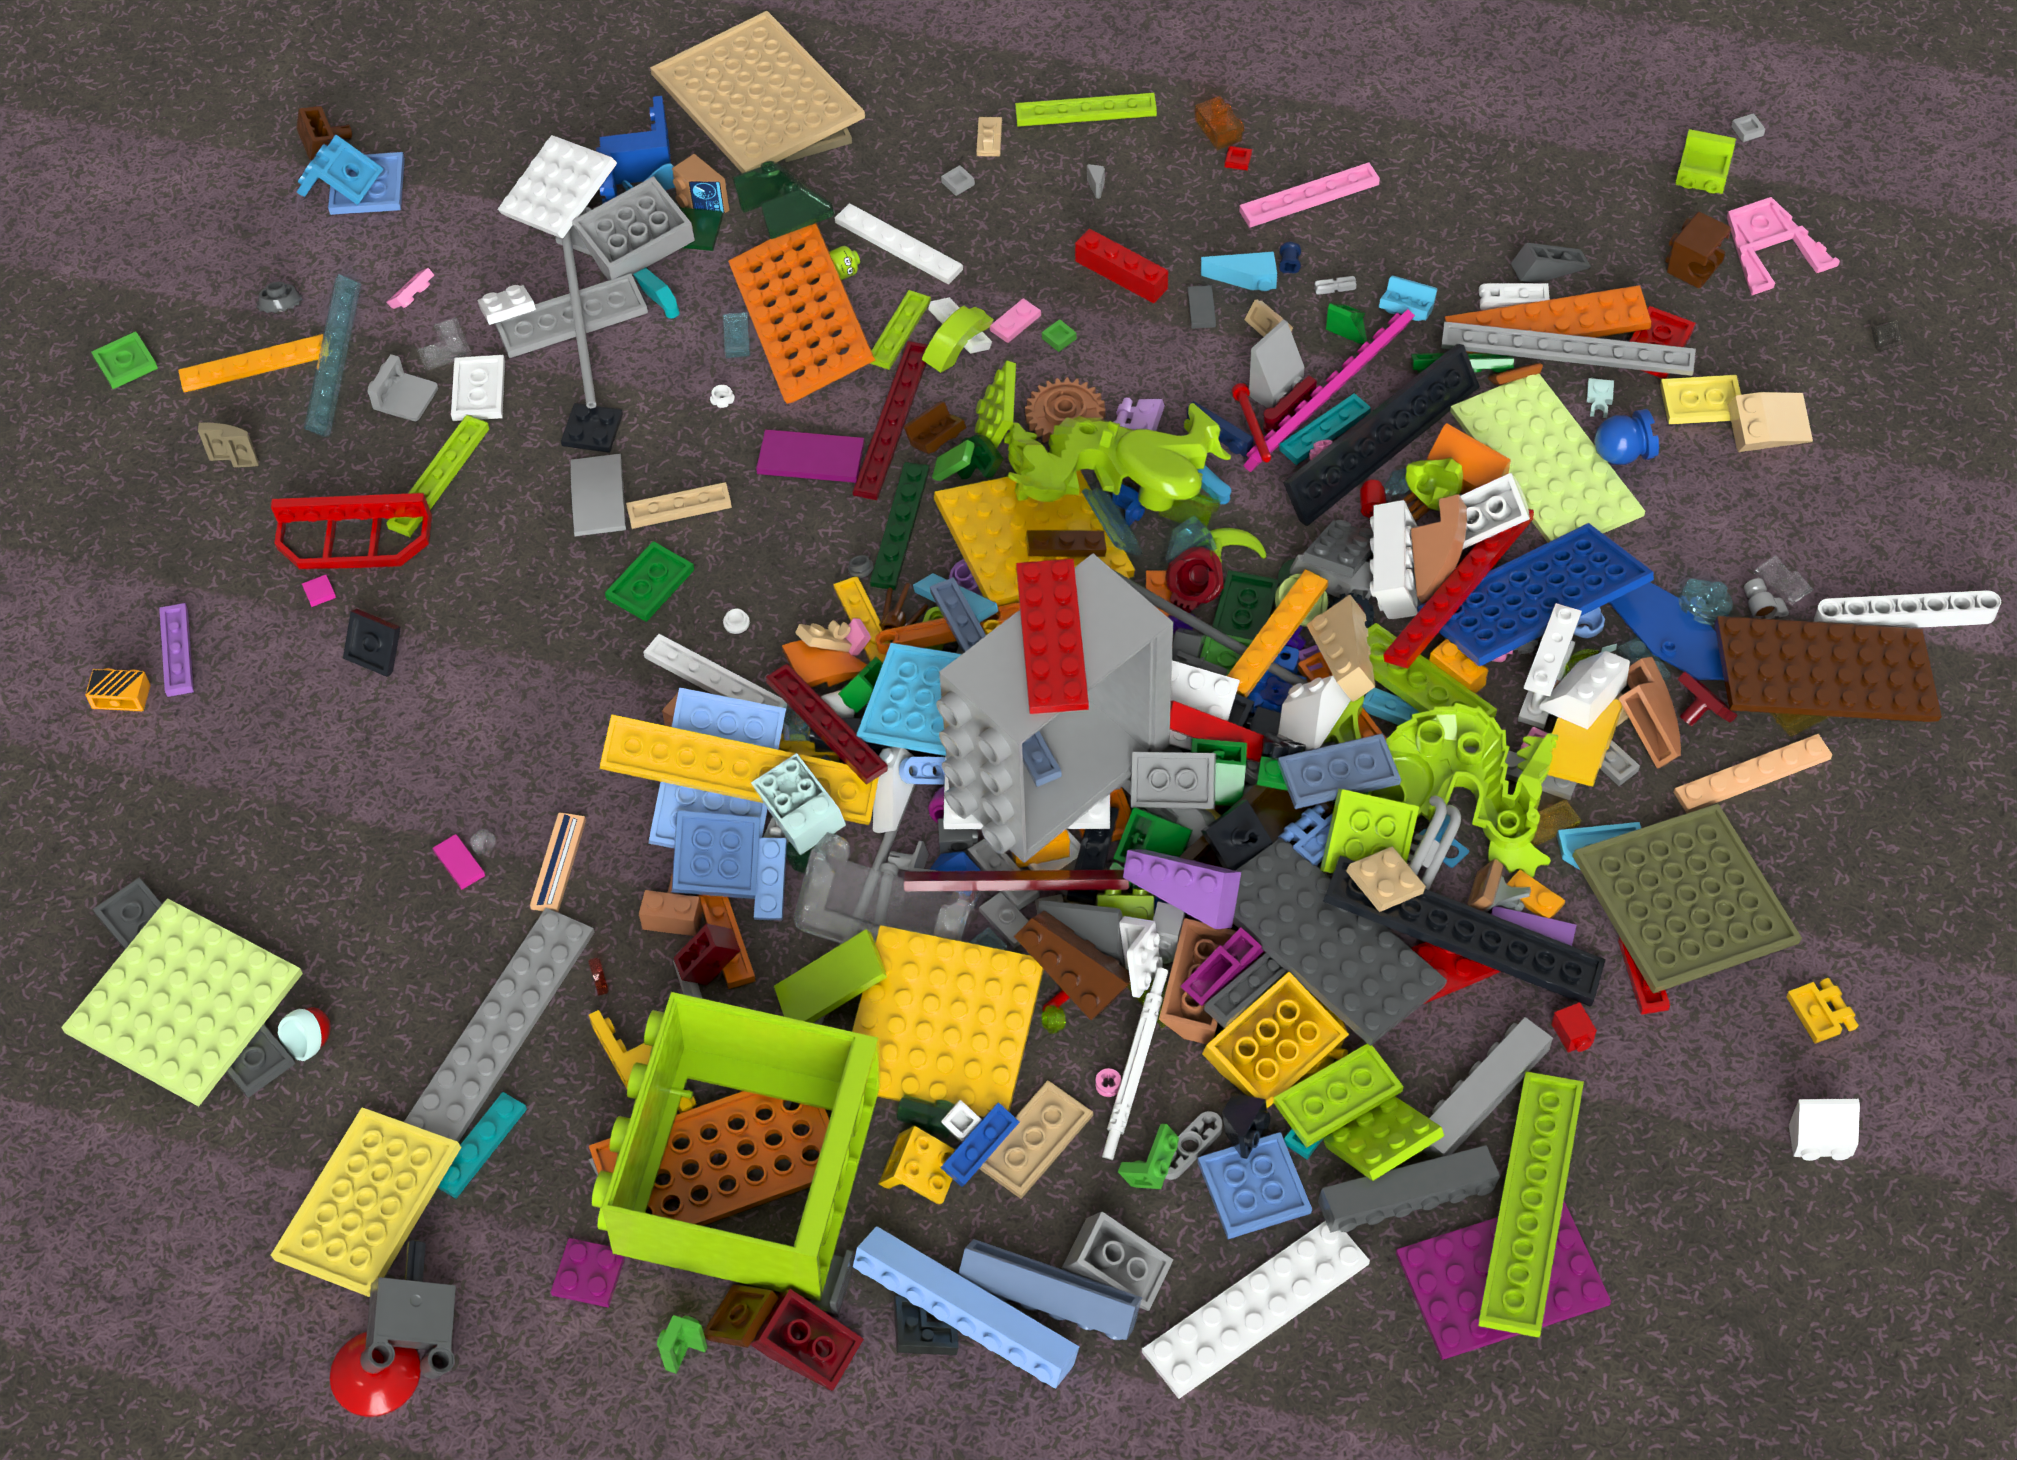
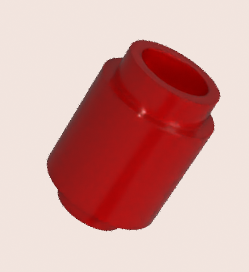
M1368 480L1363 483L1360 489L1361 513L1363 516L1370 518L1374 516V505L1386 503L1385 488L1378 480Z

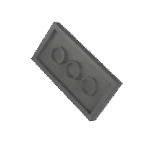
M1333 520L1304 552L1302 562L1352 578L1373 553L1370 546V538L1374 537V532L1369 528L1360 529L1351 526L1349 522L1344 520Z

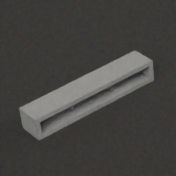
M1526 1017L1519 1024L1513 1023L1505 1033L1506 1038L1501 1043L1495 1042L1487 1053L1488 1057L1483 1062L1477 1061L1469 1071L1470 1076L1464 1082L1459 1080L1451 1090L1452 1095L1446 1101L1440 1100L1434 1107L1433 1115L1429 1119L1442 1127L1444 1137L1422 1151L1432 1159L1453 1154L1525 1077V1072H1530L1550 1050L1553 1037Z

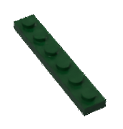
M904 462L871 576L870 587L892 588L896 591L929 475V465Z

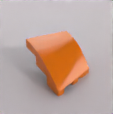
M803 640L782 645L783 652L791 668L811 688L826 682L828 687L853 679L867 665L849 652L810 647Z

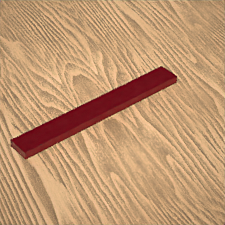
M908 341L854 486L853 496L878 500L927 364L922 360L928 344Z
M1124 870L905 872L904 891L1129 889V881L1123 878Z

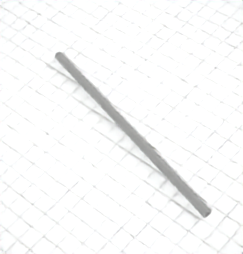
M569 229L562 239L586 406L594 408L596 407V398Z

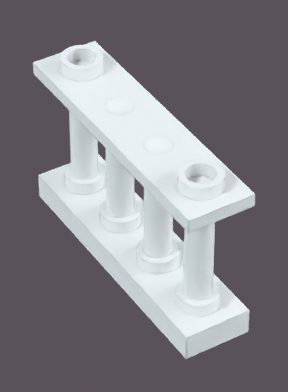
M1555 604L1524 685V689L1528 690V693L1518 716V721L1544 729L1549 713L1539 709V706L1547 696H1551L1556 680L1562 681L1575 646V642L1571 640L1582 611Z

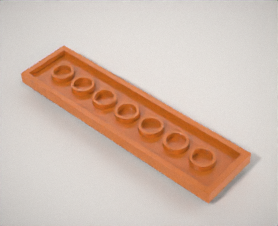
M1640 285L1445 316V322L1592 338L1651 329V320Z

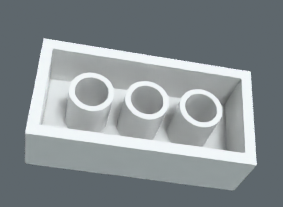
M1404 500L1374 505V516L1370 517L1371 528L1374 532V537L1370 538V546L1373 552V559L1370 560V569L1373 574V581H1370L1371 595L1377 598L1380 611H1384L1388 619L1416 616L1419 599L1416 591L1411 528L1418 526Z

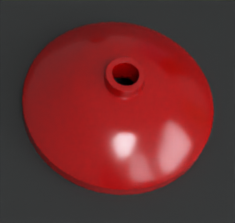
M364 1332L349 1340L335 1356L330 1370V1386L338 1403L347 1411L359 1416L375 1417L398 1409L412 1396L420 1380V1358L417 1350L414 1348L393 1347L395 1351L393 1362L379 1373H369L362 1368L360 1363L361 1353L366 1347L367 1332ZM372 1350L373 1360L376 1363L382 1364V1354L379 1351Z

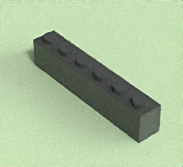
M1487 1145L1393 1169L1374 1181L1368 1177H1362L1324 1187L1321 1190L1318 1204L1330 1233L1339 1230L1341 1232H1348L1358 1225L1366 1223L1369 1225L1378 1224L1385 1218L1392 1216L1397 1218L1404 1217L1418 1209L1431 1210L1441 1203L1449 1201L1457 1203L1475 1194H1478V1196L1487 1195L1496 1187L1500 1174Z

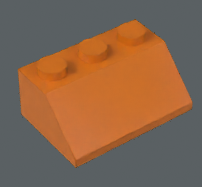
M1447 423L1443 426L1427 457V460H1443L1452 457L1462 466L1463 483L1460 491L1461 494L1470 492L1509 474L1511 459Z

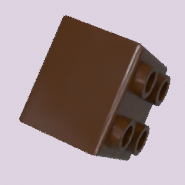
M1697 212L1692 219L1687 218L1679 234L1675 233L1669 242L1672 250L1667 255L1665 261L1668 263L1667 273L1697 288H1701L1724 261L1725 251L1718 248V246H1721L1724 238H1729L1731 227L1701 212Z

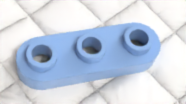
M907 757L900 763V778L907 784L945 785V773L942 769L945 757ZM910 766H911L912 769H913L912 775L909 774V767H910ZM933 767L937 770L935 775L933 774Z

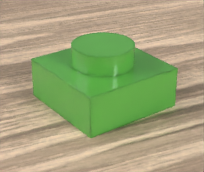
M1058 320L1042 332V339L1056 351L1060 352L1077 339V334L1064 322Z

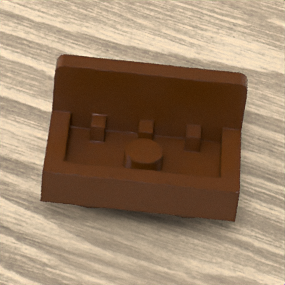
M943 401L938 402L904 426L911 446L927 454L937 451L941 445L948 440L956 438L961 431L967 428L963 419L949 414L947 406Z

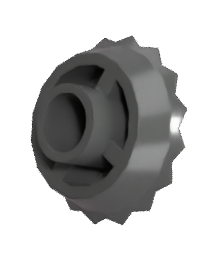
M280 281L272 282L259 293L256 308H259L260 312L265 311L266 313L285 312L287 309H293L295 305H299V301L303 300L301 298L303 295L299 294L295 287Z

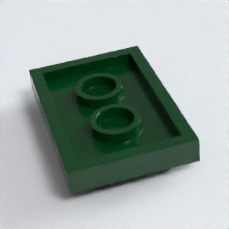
M1228 570L1212 627L1226 635L1254 640L1271 617L1279 580Z

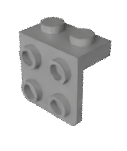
M391 354L387 361L381 365L374 381H371L368 386V394L374 410L411 421H418L438 390L436 382L404 373L400 357Z

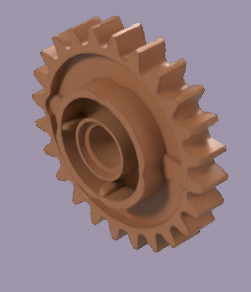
M1066 377L1064 382H1060L1056 378L1055 384L1046 381V387L1039 385L1038 392H1031V398L1027 399V406H1025L1026 424H1029L1030 431H1035L1037 437L1042 436L1045 443L1049 440L1050 435H1053L1054 426H1059L1067 417L1074 419L1082 416L1084 418H1101L1104 420L1105 402L1101 400V393L1096 394L1095 387L1088 389V382L1079 385L1078 379L1071 383L1068 377Z

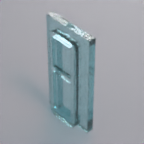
M1085 488L1082 493L1114 546L1134 555H1141L1143 552L1137 544L1136 537L1111 496L1106 491L1094 488L1092 491Z

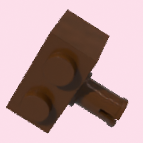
M322 106L299 108L297 131L310 162L316 157L322 145L328 146L335 135L342 139L352 138L349 124L330 127Z

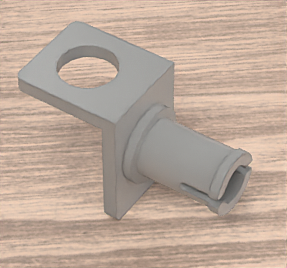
M923 841L918 842L913 854L891 851L888 857V863L894 864L902 870H908L909 872L936 871L924 869L929 854Z

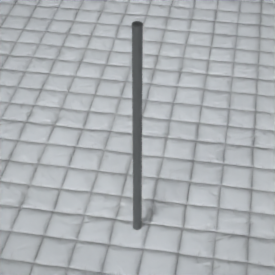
M1116 572L1154 606L1242 656L1248 648ZM1274 662L1267 670L1293 686L1298 683L1302 685L1309 683Z

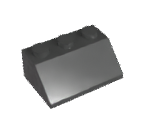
M1040 900L1038 914L1045 910L1074 930V934L1085 941H1090L1096 945V949L1108 957L1112 956L1120 962L1119 965L1124 967L1125 960L1119 923L1123 915L1119 908Z

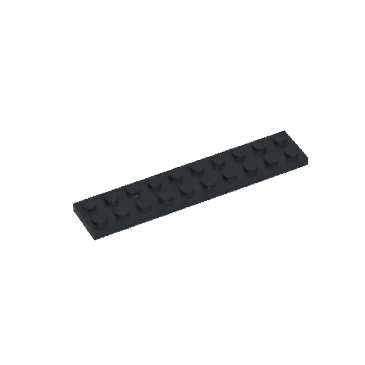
M1456 344L1283 482L1297 517L1305 526L1310 525L1450 412L1452 405L1462 402L1480 387L1464 345Z
M1343 856L1339 857L1323 902L1587 1006H1592L1606 959L1427 889L1419 896L1379 912L1346 872L1349 864L1356 861Z

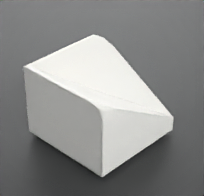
M959 1100L943 1118L941 1123L957 1140L963 1142L982 1119L965 1103Z

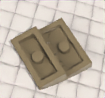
M199 423L198 432L210 461L231 460L233 467L259 466L258 458L247 431L227 424Z

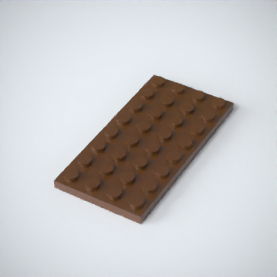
M1717 616L1714 621L1729 710L1919 722L1939 721L1942 717L1923 629Z

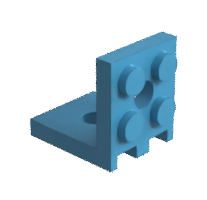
M335 135L328 146L322 145L316 157L305 169L298 180L301 186L297 193L305 197L318 178H320L358 205L384 168ZM350 168L354 170L356 177L349 176L345 169Z

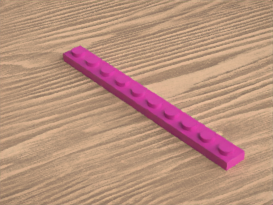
M1409 309L1402 315L1399 313L1394 315L1388 322L1390 326L1386 330L1383 327L1379 329L1372 337L1374 341L1371 344L1368 342L1364 343L1357 351L1359 355L1356 358L1353 356L1349 357L1341 366L1343 370L1340 373L1334 371L1327 378L1326 382L1328 384L1324 388L1321 385L1318 386L1311 393L1312 399L1309 402L1303 400L1295 408L1296 414L1293 417L1287 415L1279 423L1280 429L1277 432L1272 429L1264 437L1270 454L1396 337L1415 315ZM1256 445L1246 454L1249 459L1243 465L1250 472L1262 462Z

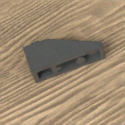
M1525 243L1511 262L1520 281L1535 283L1544 282L1591 267L1581 249Z

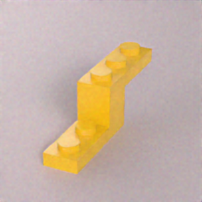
M597 1010L589 1014L592 1028L627 1089L634 1064L637 1062L648 1065L652 1046L643 1043L627 1051L621 1039L615 1040L613 1034L616 1031L609 1017L604 1019L600 1011ZM692 1096V1099L682 1097L678 1111L683 1113L693 1109L697 1105L694 1097Z

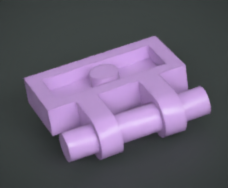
M1124 398L1122 404H1119L1116 414L1118 416L1114 423L1132 430L1149 429L1156 431L1165 406L1163 400L1139 399L1137 406L1131 407L1133 401L1130 398ZM1127 418L1132 419L1130 424H1125Z

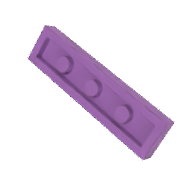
M186 603L160 607L165 693L167 697L192 693L194 688L188 608Z

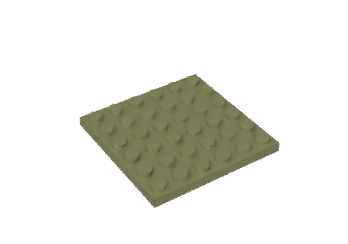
M1719 804L1576 849L1572 855L1653 994L1797 945L1802 939Z

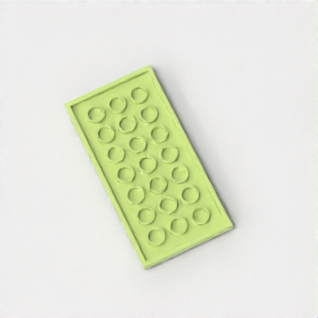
M1540 374L1508 382L1451 406L1450 412L1467 435L1511 459L1509 473H1512L1519 482L1528 508L1534 510L1532 522L1547 543L1587 523H1590L1601 533H1605L1644 516L1645 510L1609 463L1597 453L1595 445Z

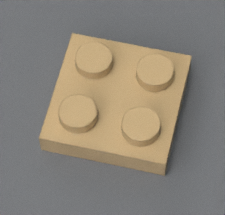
M1393 847L1351 863L1346 870L1379 912L1423 894L1426 888Z

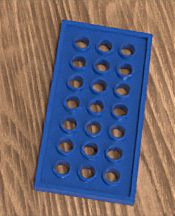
M1587 523L1489 571L1439 633L1448 639L1450 643L1455 644L1463 654L1480 667L1544 635L1556 603L1582 611V616L1653 581V571L1590 523ZM1426 603L1418 606L1417 612H1419Z

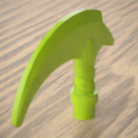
M1220 528L1208 531L1209 535L1202 538L1195 545L1196 547H1209L1219 557L1221 563L1222 547L1227 545L1245 546L1257 552L1261 558H1266L1264 547L1255 536L1235 528Z

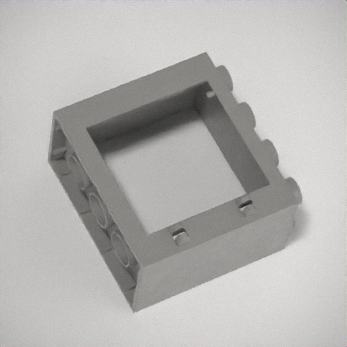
M1094 553L1075 567L1089 710L1030 714L1020 610L939 672L941 699L936 702V705L943 717L944 730L939 733V738L946 749L947 760L942 763V769L949 783V790L944 793L946 802L962 819H966L972 814L984 825L982 827L983 836L996 852L1004 854L1006 851L1011 850L1023 863L1132 776V752H1162L1169 746L1173 621ZM1040 731L1061 769L1062 777L1036 787L1023 763L1022 743Z

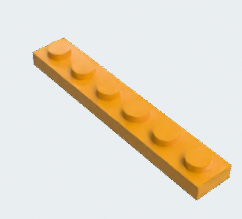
M321 334L179 369L178 371L182 389L184 392L326 358L329 357L324 335Z
M1306 569L1227 675V677L1240 680L1236 694L1245 698L1249 696L1327 589L1328 580Z

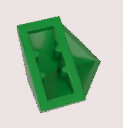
M1330 303L1327 312L1326 330L1363 345L1367 342L1363 321L1365 312L1346 304Z

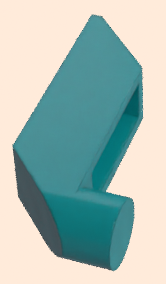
M646 267L633 274L647 296L664 309L667 318H675L680 314L677 301L668 285Z

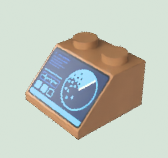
M691 155L672 168L673 184L677 194L676 201L682 208L722 211L723 213L729 211L725 178L697 155Z

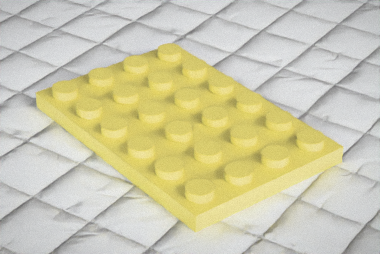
M361 1108L273 1250L272 1258L282 1264L370 1297L371 1283L378 1277H385L461 1149L460 1144L452 1139Z

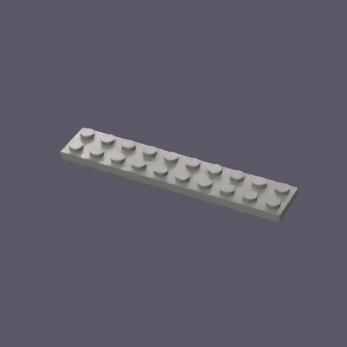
M545 908L404 1123L457 1142L460 1141L595 933L594 928Z

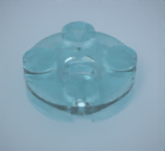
M1689 579L1679 596L1681 609L1685 613L1689 611L1695 615L1693 619L1703 624L1715 625L1714 621L1717 616L1728 617L1733 608V601L1727 593V586L1721 582L1713 583L1705 580Z

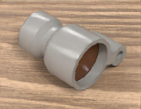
M1752 579L1744 585L1746 596L1750 598L1748 607L1753 618L1761 619L1760 616H1765L1766 619H1772L1775 616L1783 617L1789 614L1782 598H1774L1770 592H1766L1767 587L1762 579Z

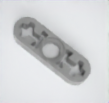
M1208 1111L1200 1114L1178 1136V1147L1174 1152L1172 1161L1176 1158L1177 1152L1180 1157L1176 1160V1169L1170 1167L1165 1179L1172 1180L1178 1178L1221 1135L1222 1119L1217 1113ZM1204 1122L1207 1124L1214 1122L1215 1130L1208 1128L1203 1133L1202 1139L1199 1134L1204 1130ZM1186 1140H1193L1198 1144V1148L1193 1152H1187L1181 1145Z

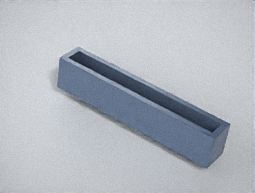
M975 1239L965 1248L958 1273L961 1277L992 1293L993 1296L1000 1300H1012L1021 1303V1306L1025 1309H1038L1047 1312L1054 1319H1066L1077 1323L1082 1329H1095L1104 1332L1107 1337L1114 1340H1127L1133 1332L1142 1297Z

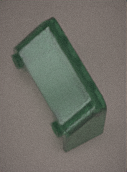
M774 161L764 162L760 165L761 167L732 177L742 212L745 213L761 207L770 239L823 221L835 214L832 203L818 190L780 164L774 163Z

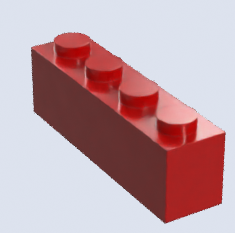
M1090 228L1075 243V262L1152 303H1155L1168 289L1167 269Z

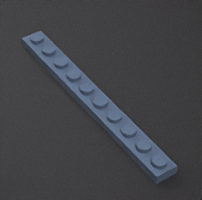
M954 577L930 586L931 595L963 653L986 636ZM1040 731L1022 743L1023 763L1036 787L1062 777L1061 769Z

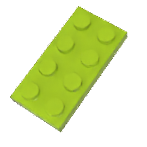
M1367 1043L1275 1096L1273 1103L1307 1148L1403 1091V1085L1375 1048Z

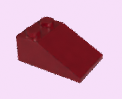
M792 1289L781 1292L771 1313L765 1319L757 1332L756 1338L750 1345L770 1359L833 1391L864 1339Z

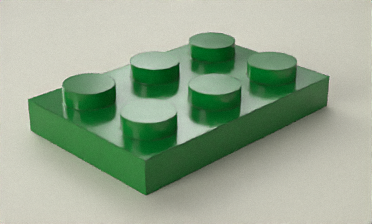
M653 541L605 592V597L610 602L647 622L694 571V564Z

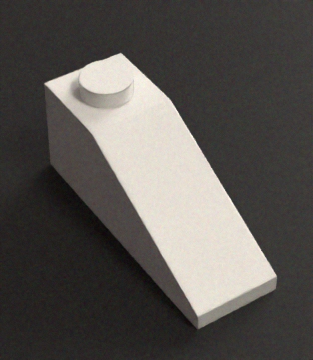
M885 748L879 754V757L888 765V771L879 776L875 794L873 831L876 833L895 831L897 829L914 785L905 783L899 775L900 763L907 757H914L904 748ZM910 766V767H909V774L912 775L913 769H912V767Z

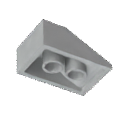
M1284 319L1251 348L1249 397L1266 408H1274L1282 397H1286L1298 382L1304 380L1305 367L1288 322Z
M1099 1212L1086 1218L1062 1269L1142 1297L1140 1308L1149 1311L1173 1259L1105 1213Z

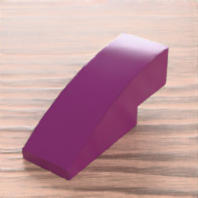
M1240 927L1180 987L1202 1007L1250 966L1263 952V948Z

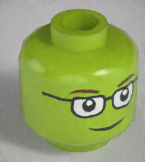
M841 246L829 251L841 281L857 273L860 258L855 250L851 251L847 246Z

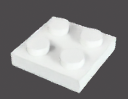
M513 285L508 287L506 291L488 293L483 298L477 300L489 325L536 310L534 302L524 285Z

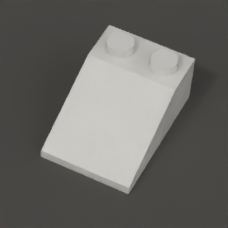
M1334 676L1323 679L1319 677L1303 685L1298 683L1288 691L1289 695L1282 704L1278 734L1295 742L1305 744V751L1320 748L1351 699L1336 682Z

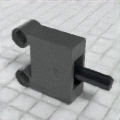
M413 1240L408 1242L405 1280L378 1277L371 1283L366 1347L360 1357L362 1368L369 1373H379L393 1362L395 1357L393 1347L429 1350L420 1361V1370L424 1376L430 1379L441 1377L450 1371L454 1365L455 1359L451 1351L456 1285L423 1282L426 1244L422 1241ZM372 1350L379 1351L382 1354V1364L376 1363L373 1360ZM432 1356H437L441 1359L442 1369H437L433 1366Z

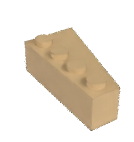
M1348 595L1324 613L1317 615L1306 625L1336 682L1351 701L1354 702L1375 688L1373 666L1369 659L1371 650L1367 644V637L1369 635L1368 629L1365 627V621H1367L1366 614L1353 597Z

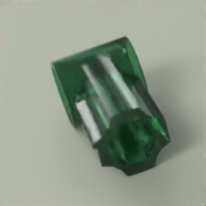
M904 1095L898 1106L897 1120L923 1127L932 1135L935 1132L942 1134L943 1138H948L951 1132L941 1121L955 1104L946 1100H936L933 1103Z

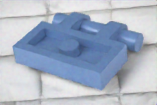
M1319 804L1312 809L1308 808L1304 811L1302 818L1295 823L1287 825L1284 828V832L1278 837V839L1282 838L1285 842L1296 841L1297 843L1293 845V849L1312 865H1318L1323 860L1333 815L1331 814L1325 820L1320 816L1325 813V810ZM1308 826H1313L1314 829L1308 834L1303 831Z

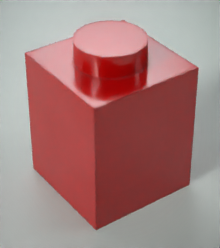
M1580 1002L1554 1012L1551 1025L1568 1053L1574 1050L1582 1052L1591 1047L1597 1030Z

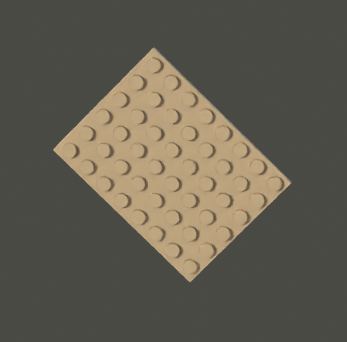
M768 11L650 67L652 76L746 178L865 118L864 110Z

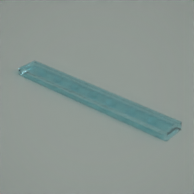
M338 274L334 282L304 429L324 437H328L331 433L361 286L360 283Z

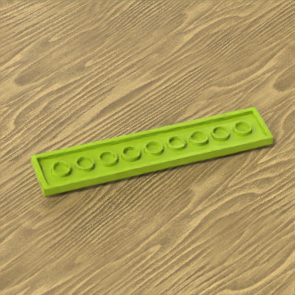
M1525 1072L1479 1318V1326L1540 1338L1584 1081Z

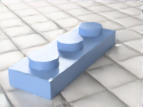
M759 838L754 905L755 920L783 919L787 854L786 838Z

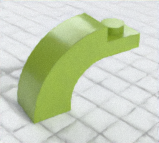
M966 306L960 307L935 333L926 348L922 360L940 373L949 369L956 363L960 352L968 340L990 328L994 319L980 308L973 307L969 309Z

